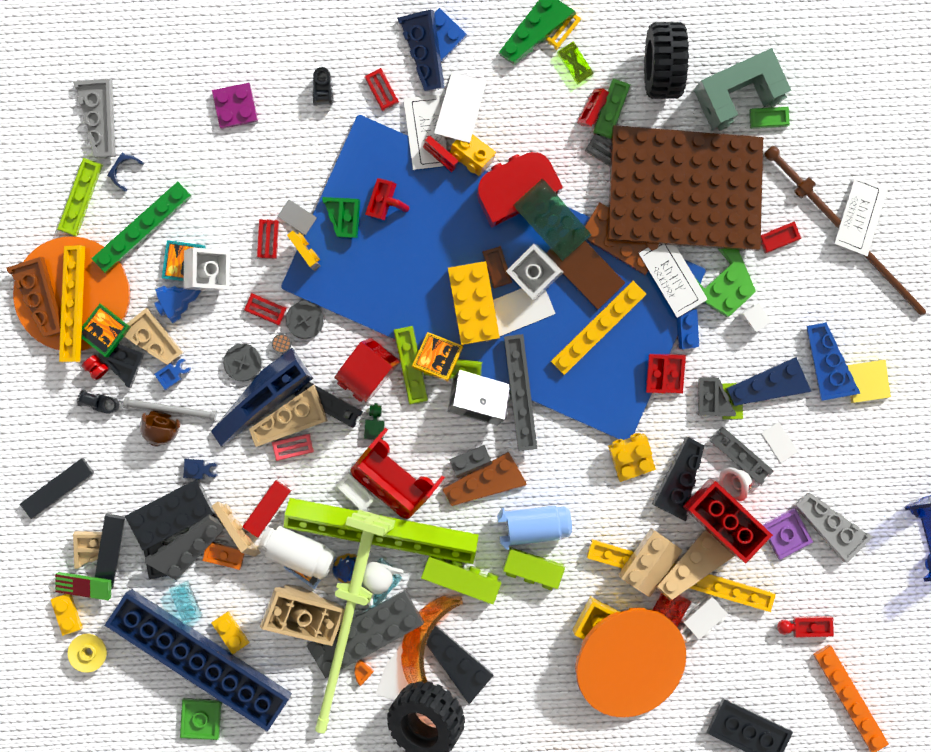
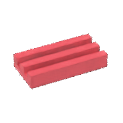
M310 433L272 442L276 461L313 453L314 449ZM305 438L307 440L304 443L277 448V445ZM304 446L309 448L308 450L279 456V452Z

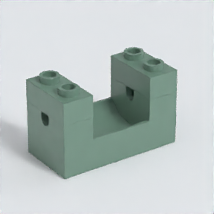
M773 48L701 80L693 89L712 131L716 129L722 131L734 123L733 119L738 116V113L729 94L752 83L763 107L768 105L774 107L787 98L786 95L792 90Z

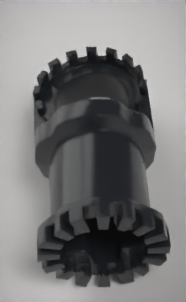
M83 389L78 395L79 398H77V406L91 407L93 410L105 414L115 413L120 405L115 397L102 394L94 395L87 393ZM109 399L114 402L112 410H107L105 407V403Z

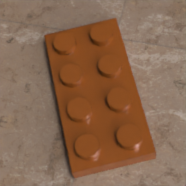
M599 202L580 236L641 274L646 275L648 268L639 253L646 248L656 250L659 244L607 241L609 207Z

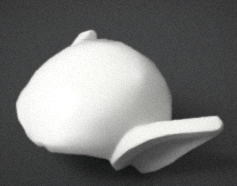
M378 562L368 563L362 582L363 588L373 594L368 605H373L374 594H383L389 589L393 582L394 574H403L404 571Z

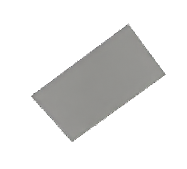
M288 199L277 216L304 235L307 234L317 217Z

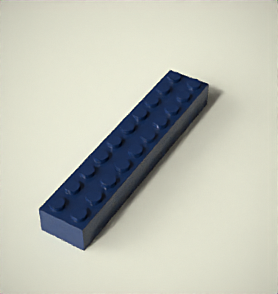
M133 589L125 593L104 625L267 732L292 695L290 691Z

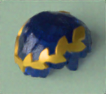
M346 553L336 558L332 573L338 581L342 583L351 582L357 557L356 554Z

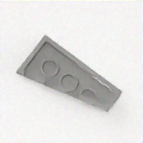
M111 79L73 81L74 87L78 92L79 105H81L83 110L84 123L87 124V134L94 157H116L113 81Z
M806 493L794 505L844 563H848L873 538L869 533H865L856 524L845 519L843 515L832 510L830 506L811 493Z

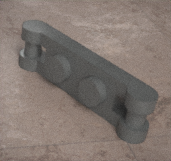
M721 427L718 430L719 433L716 437H712L710 442L743 471L748 473L755 482L762 485L767 475H771L774 471L728 430ZM727 438L729 441L724 446L721 441ZM760 467L762 471L757 474L755 471Z

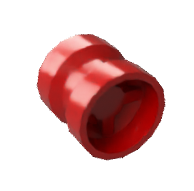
M97 354L89 357L81 365L85 371L90 373V377L94 381L100 379L109 370L106 364L100 362Z

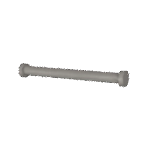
M124 397L123 408L127 409L128 407L160 411L206 418L213 422L216 421L217 410H212V412L131 400L130 397Z

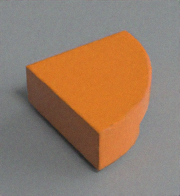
M360 659L355 666V677L357 683L362 686L374 670Z

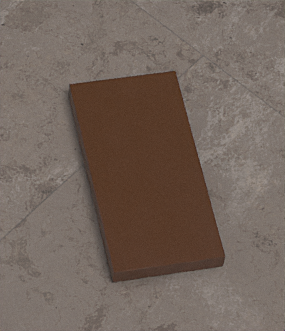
M573 227L546 253L564 272L563 275L597 310L625 284L624 280Z

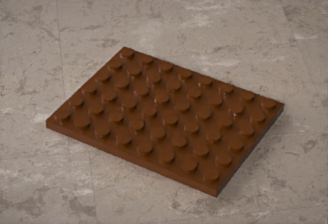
M613 125L607 241L748 251L761 250L764 137Z

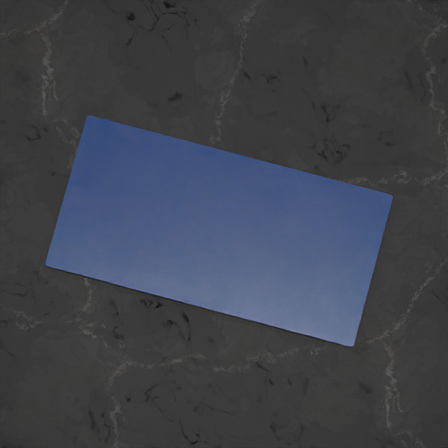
M357 115L313 213L317 219L307 234L303 235L309 243L306 247L309 250H314L320 258V261H318L320 267L314 271L297 250L281 288L395 339L394 329L413 326L418 350H420L427 332L461 345L448 268L484 262L483 251L501 246L509 269L533 244H537L547 253L572 227L580 235L590 217L548 199L491 228L478 202L477 195L480 180L488 171L485 170L479 177L477 174L471 173L461 162H458L452 173L445 166L413 170L409 137L363 115ZM377 178L397 184L392 198L409 206L408 212H403L396 207L389 206L385 221L365 215ZM322 197L360 200L358 238H339L336 236L333 223L330 221L329 213L322 201ZM585 240L625 282L607 302L597 310L562 274L546 289L555 311L554 315L504 334L499 339L462 345L463 350L458 359L482 362V377L510 384L504 336L523 334L531 400L615 438L625 440L635 433L652 394L646 393L649 354H670L678 336L677 317L649 270L646 275H643ZM685 260L692 274L701 284L706 273L705 268ZM489 275L493 300L521 289L512 277V283L494 289ZM634 281L646 295L563 375L550 361L622 290Z

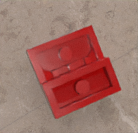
M649 354L646 393L683 394L686 355Z

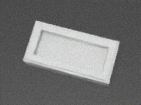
M349 472L335 486L360 510L365 511L376 500Z

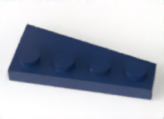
M430 9L397 17L399 24L403 28L404 38L409 44L411 57L417 65L416 70L424 91L429 92L445 88L434 10Z
M793 357L725 388L733 406L812 392L797 357Z

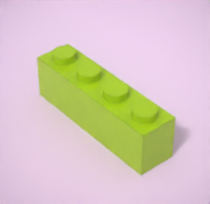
M428 556L421 579L494 605L501 586V580L498 579V575L490 572L486 575L474 566H470V568L462 566V562Z

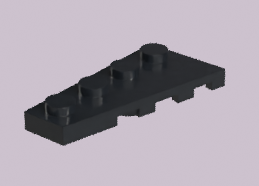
M685 437L652 505L684 521L687 520V511L683 506L691 498L692 489L695 487V477L700 467L705 445L690 437Z
M437 625L423 639L465 700L470 704L491 680L494 673Z

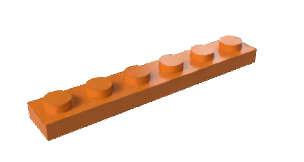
M828 644L813 653L870 752H877L889 745L832 646Z

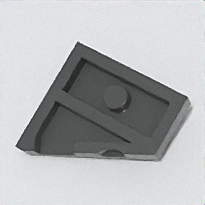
M698 377V416H736V412L733 410L719 378Z

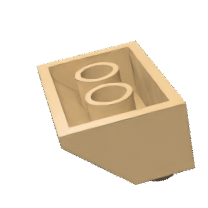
M650 528L618 575L638 591L651 597L656 590V586L665 577L683 550Z

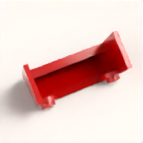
M384 428L351 468V474L400 517L409 519L430 498L445 477L441 476L435 483L428 477L421 476L417 480L387 456L390 453L389 445L381 439L388 431L387 428Z

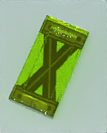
M574 41L557 51L558 56L577 85L594 75V72Z

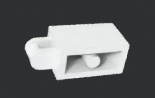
M707 594L680 618L684 623L678 629L683 636L684 642L687 643L694 636L699 640L707 637L715 625H720L725 620L727 612L710 594ZM687 628L691 630L688 634L684 632Z

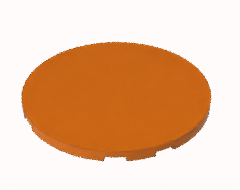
M60 237L38 246L23 261L44 257L61 317L64 246H85L82 326L99 303L103 304L123 321L125 320L130 305V284L123 265L119 262L106 274L91 259L104 248L103 245L82 237ZM14 284V306L23 327L38 342L47 347L60 350V333L49 337L42 336L32 317L33 313L29 306H26L21 291ZM81 338V351L93 348Z
M629 608V610L617 611L607 616L590 630L581 644L582 647L575 663L577 685L584 698L593 708L613 717H633L653 710L662 704L676 689L685 670L686 646L679 629L665 615L645 608Z

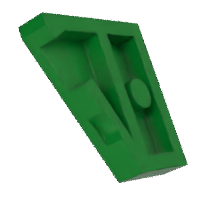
M322 197V201L329 213L330 221L333 223L336 236L339 238H358L360 200Z

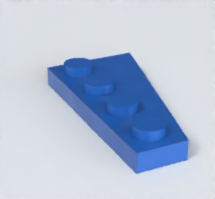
M827 322L806 326L821 401L861 394Z

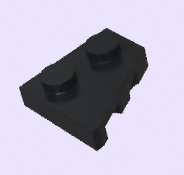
M118 344L108 358L102 354L100 358L120 377L126 387L132 388L145 353Z

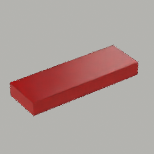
M275 480L245 522L243 528L259 538L292 490L278 480Z

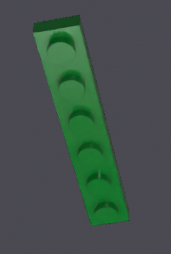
M177 181L91 259L107 274L192 197L191 194Z

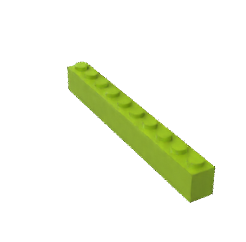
M294 498L289 499L284 515V528L360 542L363 532L361 529L346 525L347 517H352L353 513H358L357 510ZM386 517L396 520L394 528L384 536L374 534L372 545L473 564L479 535Z

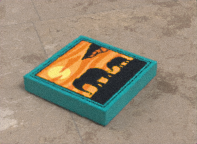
M167 240L162 278L184 281V250L190 248L206 249V246Z

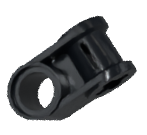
M318 67L313 73L312 96L314 106H317V104L333 106L332 76L325 67ZM320 74H327L326 81H318Z

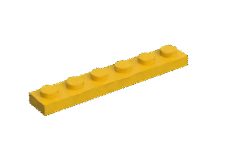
M81 245L64 246L59 362H80L85 263V246Z
M632 281L550 362L565 375L646 293Z

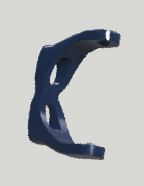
M122 152L107 176L111 178L116 186L127 192L128 189L117 181L118 166L127 160H135L142 165L145 163L135 156Z

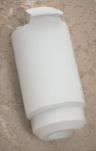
M281 526L276 530L267 527L259 543L261 549L266 552L265 558L306 576H314L318 579H323L328 575L335 559L334 551L326 548L324 544Z

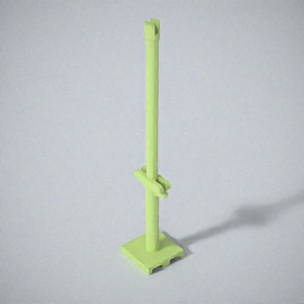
M360 509L358 513H353L352 517H347L346 525L361 529L363 532L351 582L337 583L336 586L339 589L335 591V596L347 600L320 715L315 727V731L318 733H325L327 730L329 714L356 603L365 606L371 601L373 595L362 587L374 534L384 536L394 528L396 521Z

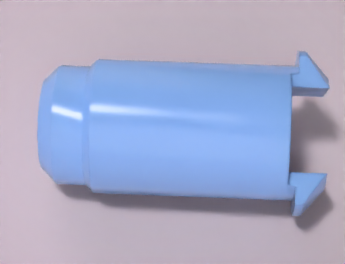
M554 505L505 511L504 508H501L497 514L498 522H507L509 535L499 536L500 544L506 550H509V546L560 540L561 538L569 537L572 533L570 510L565 506L556 507Z

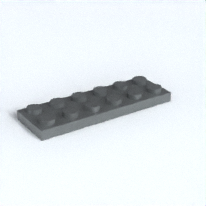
M405 589L352 619L340 670L424 624L421 615ZM341 625L332 646L313 641L306 645L325 679L329 677Z

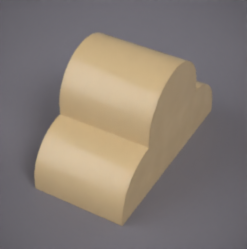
M286 584L284 588H274L260 627L262 630L332 646L342 622L345 608L335 602L321 598L310 590Z

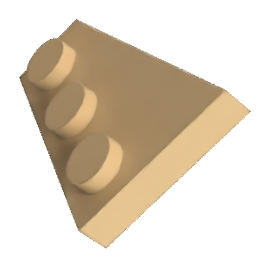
M216 502L211 506L241 553L253 557L261 553L244 531L240 522L234 518L233 512L227 504Z

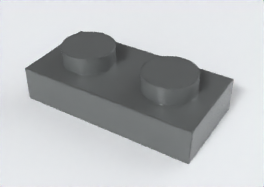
M485 445L449 459L457 478L492 464Z

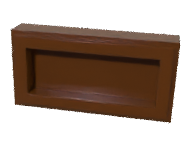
M501 246L483 251V257L487 263L493 288L512 283L510 275L506 272L508 267Z

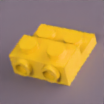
M635 433L628 439H618L613 441L611 445H608L620 482L656 470L649 441L644 433Z

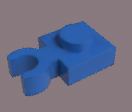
M185 359L178 360L175 367L170 363L154 374L164 390L181 381V373L191 371V367L185 370L182 369L181 365L186 361Z

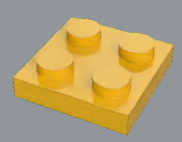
M294 231L287 234L309 267L314 271L319 268L318 261H320V258L314 250H309L306 247L309 243L301 233L297 234Z

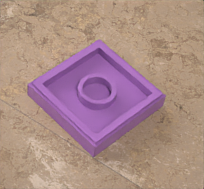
M795 508L763 524L773 535L768 541L779 560L813 543Z

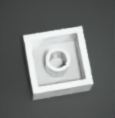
M533 244L506 271L532 299H537L564 273L537 244Z
M203 248L184 250V289L206 291L229 290L230 251Z

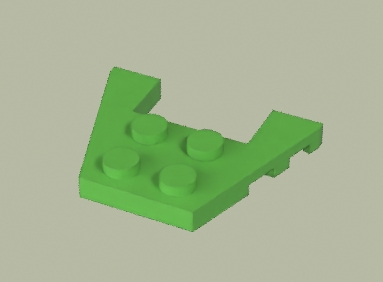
M718 248L730 265L707 286L703 287L699 282L698 284L708 299L704 301L706 305L725 317H729L756 290L739 250Z

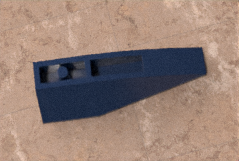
M293 348L261 370L211 430L221 447L314 379Z

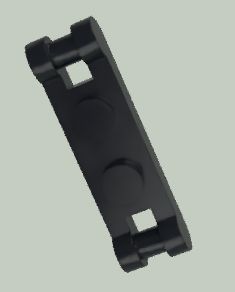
M308 382L296 391L294 396H298L315 384ZM315 385L324 412L354 428L357 424L358 416L361 417L363 411ZM347 410L352 412L349 418L344 416Z

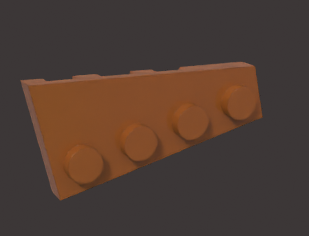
M38 257L6 267L8 273L15 280L16 288L21 291L24 297L23 301L33 313L32 317L42 336L49 337L59 334L61 317L44 257Z
M508 451L492 460V464L467 474L442 490L451 506L526 486L527 483Z

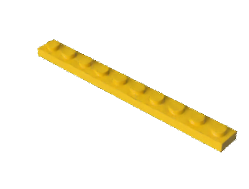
M592 539L587 558L623 568L634 551ZM708 574L690 587V589L768 612H771L776 596L773 592L713 574Z

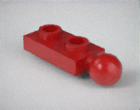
M793 617V623L788 620L779 621L777 630L782 635H788L793 631L794 637H834L833 617Z

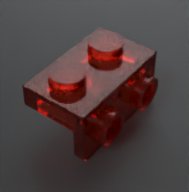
M661 593L652 611H658L665 615L678 627L692 601L681 595H678L673 600H669Z

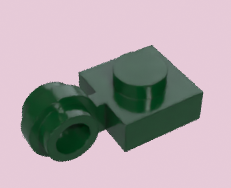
M378 403L370 405L369 416H373V420H365L364 439L375 440L384 430L385 421L377 420V417H381L382 405H378Z

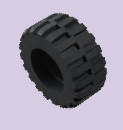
M654 22L648 27L645 41L644 83L646 94L651 99H678L684 94L688 77L689 42L687 28L681 22Z
M423 681L408 684L391 704L387 714L388 729L391 730V736L393 739H396L397 745L400 748L403 747L405 752H450L461 736L465 724L463 709L458 705L459 701L457 698L451 696L452 693L449 690L442 689L443 686L439 684L433 685V682L424 683ZM416 713L429 718L436 728L422 722Z

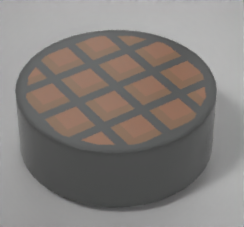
M278 334L272 340V347L278 353H285L291 349L292 341L289 336Z

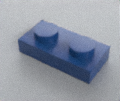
M691 309L677 318L679 349L699 347L697 309Z

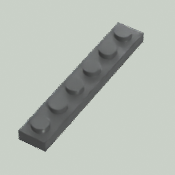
M523 334L504 336L518 452L535 450L538 448Z

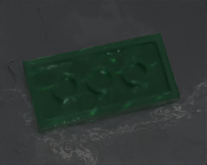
M543 178L513 205L562 261L591 236L590 232Z

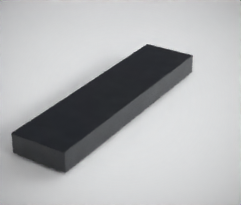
M81 458L22 501L20 506L29 518L33 519L92 476L94 471L85 459Z
M106 513L95 578L111 580V589H113L125 517Z

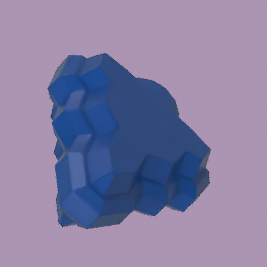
M166 286L155 289L158 301L154 302L155 307L161 316L167 315L173 324L181 319V314L188 310L189 303L195 301L202 291L184 289V287L178 288L176 286L170 288Z

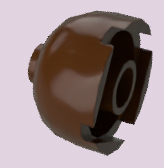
M150 411L149 415H146V412L142 415L140 432L150 445L158 447L171 443L176 438L181 424L177 418L176 421L170 419L172 415L168 413Z

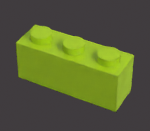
M509 547L502 569L506 572L505 575L516 578L519 576L524 578L523 581L535 584L537 582L542 584L543 588L553 590V588H559L565 566L564 564Z

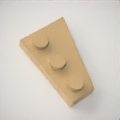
M145 308L127 323L131 328L124 337L168 365L184 354L148 308Z

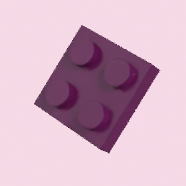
M250 82L212 90L221 129L258 122Z

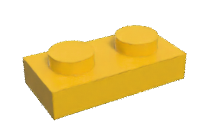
M63 594L50 599L62 636L83 628L72 595Z
M229 611L211 622L232 655L250 643Z

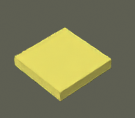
M886 360L847 365L861 393L851 395V403L891 397Z

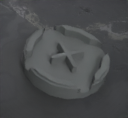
M300 301L289 308L286 315V325L295 337L310 339L321 332L324 325V315L316 304L309 301Z
M237 344L228 349L223 365L229 377L236 381L245 382L254 379L259 374L263 361L261 354L255 347L248 344Z

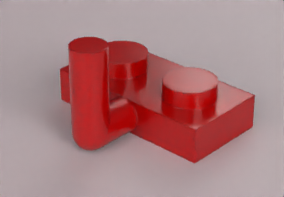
M377 178L365 215L385 221L389 206L396 207L403 212H408L409 206L398 199L392 198L396 183Z

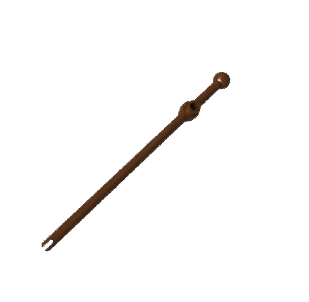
M771 146L765 151L766 159L774 160L797 185V188L794 190L795 194L801 199L805 195L808 196L839 229L841 220L813 191L816 183L810 177L802 180L779 155L780 151L776 146ZM869 250L868 256L864 255V257L918 314L925 315L926 310Z

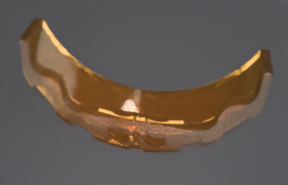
M443 595L418 611L424 624L405 634L402 642L403 652L401 654V661L408 684L419 681L428 682L424 670V652L427 640L438 621L449 611L462 605V597Z

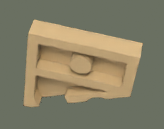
M75 531L73 533L74 569H78L83 564L98 559L102 532Z

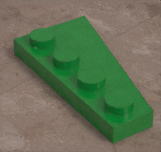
M538 0L499 51L500 56L516 65L533 51L538 43L545 41L550 33L562 27L567 19L576 15L575 10L559 0Z

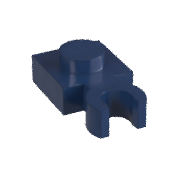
M185 458L183 478L204 479V474L209 477H216L218 474L212 473L210 468L212 466L217 467L218 463L213 462L205 465V459Z

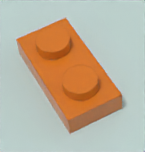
M212 542L205 549L202 561L240 570L245 554L241 553L238 548Z

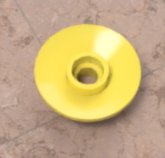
M79 635L72 640L68 647L69 662L78 671L85 673L93 672L99 669L106 660V646L102 639L96 635ZM87 648L92 650V654L87 653Z

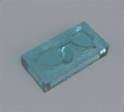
M188 580L169 588L183 624L203 616Z

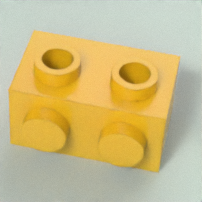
M473 134L470 143L456 139L450 150V153L458 162H461L471 173H475L479 177L493 162L496 151Z

